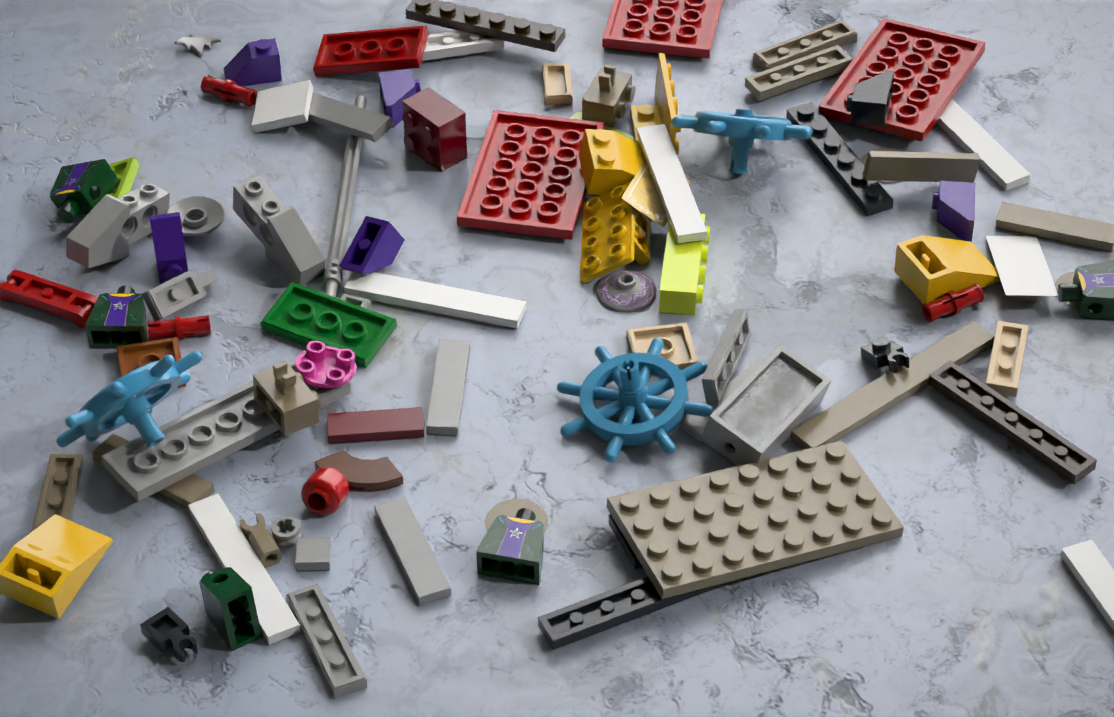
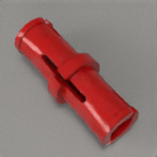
M207 75L201 81L202 92L219 96L223 101L229 102L232 100L249 107L253 106L256 102L257 91L255 89L237 85L233 80L223 81Z
M975 283L957 292L948 291L944 294V297L924 303L922 305L923 316L928 322H933V320L948 314H959L963 308L984 300L982 288Z
M209 315L193 318L175 316V319L147 322L149 341L178 337V340H184V337L211 335Z

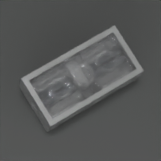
M780 344L709 416L700 439L737 466L751 462L758 463L760 460L768 459L790 437L791 431L800 426L822 403L831 379Z

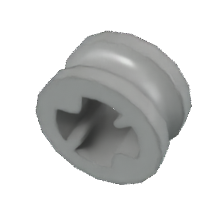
M280 516L271 524L272 537L280 548H292L297 545V538H302L300 521L294 516Z

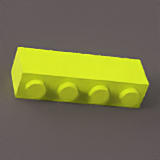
M700 214L705 225V214ZM670 222L668 223L660 283L659 313L695 315L697 303H703L704 285H699V283H705L706 265H701V263L707 264L708 246H704V244H709L710 226H705L707 240L677 243Z

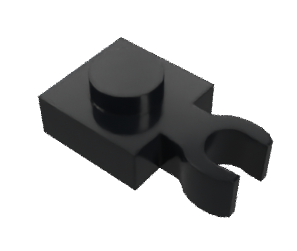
M887 337L876 338L872 343L860 347L861 357L877 368L886 365L889 371L893 373L898 372L897 366L910 368L909 356L904 353L903 347Z
M169 607L140 624L142 634L162 653L171 647L174 650L176 659L180 662H185L183 649L189 648L195 654L198 653L196 640L189 636V626Z

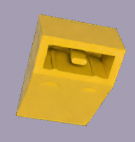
M922 235L897 244L894 272L922 304L942 298L948 291L957 292L975 283L982 288L1001 281L997 269L970 241Z
M55 514L16 543L0 564V592L2 595L60 619L112 544L113 539Z

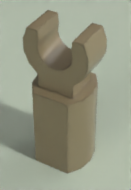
M260 513L256 514L257 524L254 526L247 525L244 519L240 520V529L246 539H248L262 565L267 568L278 564L282 559V553L266 528L264 517Z

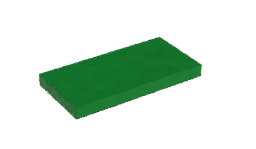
M291 282L262 319L260 325L264 331L307 346L311 341H321L325 346L350 349L355 353L356 365L367 368L396 329L397 322L392 317Z

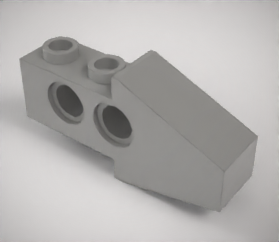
M259 175L233 186V210L265 246V255L293 282L300 285H305L324 275L326 260L293 205L287 208Z
M146 183L118 199L109 194L105 195L67 235L66 257L87 268L126 258L129 256V245L152 233L149 216L167 214L170 193L158 188L154 184Z

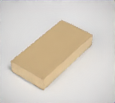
M569 63L542 64L545 105L573 104Z

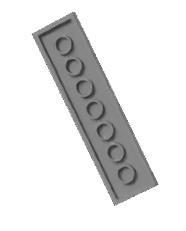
M295 360L288 363L293 370ZM253 381L160 426V430L166 437L157 445L147 448L145 441L140 436L102 455V465L139 502L279 429L254 399ZM350 382L335 388H320L305 383L311 391L314 390L319 396L321 402L319 409L351 393Z

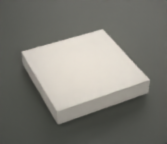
M311 80L258 91L252 121L254 132L259 133L308 122L314 88Z

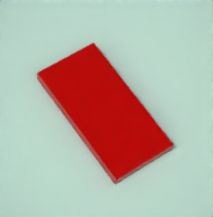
M427 26L323 34L313 67L315 76L420 68L429 35Z

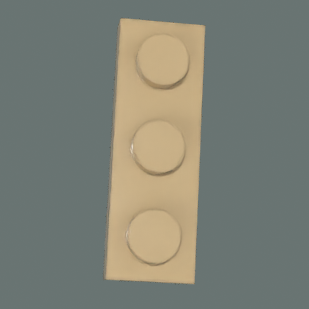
M1004 321L997 322L986 385L1001 395L1012 397L1017 395L1029 325Z

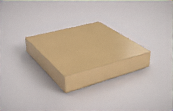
M687 322L627 329L626 338L631 353H647L654 338H661L664 344L659 356L670 360L680 370L698 363Z

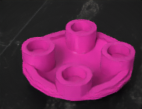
M321 341L309 342L307 349L295 358L294 363L295 372H299L302 375L305 383L320 388H335L349 383L355 376L357 369L355 353L352 350L325 346Z

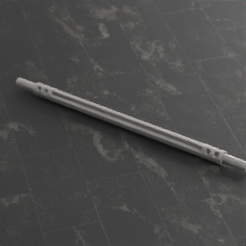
M362 95L357 96L355 106L365 109L366 97ZM349 133L347 135L323 279L324 293L336 297L337 290L341 286L343 269L339 265L346 251L363 138Z

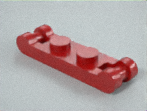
M16 269L7 276L6 282L0 283V300L4 302L13 300L72 320L75 325L82 328L85 327L98 299L95 295Z

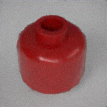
M319 468L303 484L301 490L302 501L315 514L323 516L333 514L348 496V481L341 472L334 468Z

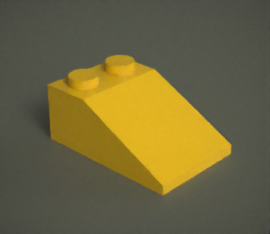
M585 129L578 156L587 194L602 195L618 185H624L632 181L645 160L640 143L612 130Z

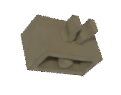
M605 64L604 68H600L582 99V120L604 122V126L614 128L619 118L623 119L628 102H632L636 89L635 86H632V74L616 71V66Z
M282 361L274 364L272 368L253 375L254 399L284 436L319 423L318 409L321 407L319 396L314 390L311 391L307 387L302 375L299 372H295L287 362Z

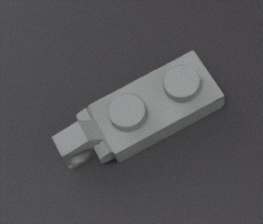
M191 269L142 293V296L154 320L157 321L205 297L207 292L204 287L218 280L213 269L199 276L195 269Z

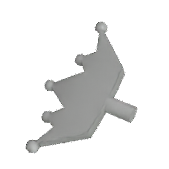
M190 34L189 37H182L175 41V44L184 46L186 50L192 48L201 57L204 47L211 49V44L221 42L222 39L206 35L195 37L194 34Z

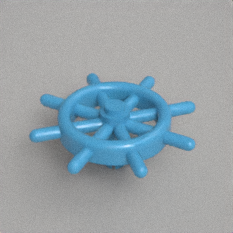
M736 109L735 113L699 111L695 116L681 114L680 116H675L671 121L672 125L676 128L693 129L694 132L729 136L728 143L729 146H732L729 172L743 174L748 173L749 148H752V145H754V139L791 140V138L805 140L813 133L810 126L792 125L791 121L785 118L753 115V110Z
M654 338L647 353H628L613 358L604 346H598L595 349V355L601 364L591 371L583 384L562 381L557 385L559 393L580 396L583 415L563 425L560 433L564 437H569L589 428L596 436L609 442L604 454L605 460L609 463L617 459L622 445L637 446L657 441L666 454H673L676 446L668 434L682 422L685 415L709 417L713 413L712 406L708 404L689 402L686 383L704 374L708 366L705 362H698L680 370L673 362L659 356L664 344L661 338ZM651 375L661 378V380L647 386ZM614 381L618 386V390L604 387ZM672 388L674 390L673 399L657 396ZM596 399L612 402L597 410L594 407ZM650 408L665 411L655 417ZM621 413L618 423L608 420V418ZM633 418H640L643 421L642 423L631 424Z
M193 351L175 362L172 355H165L162 359L139 367L112 382L89 399L79 412L66 418L65 423L70 429L57 437V445L59 447H66L85 434L89 441H95L101 435L127 423L135 425L147 448L157 445L166 436L151 415L152 408L167 398L178 386L190 381V373L186 370L202 360V353Z

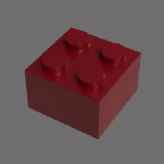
M429 87L402 101L404 144L408 150L416 153L427 164L432 165L440 172L467 158L466 113Z

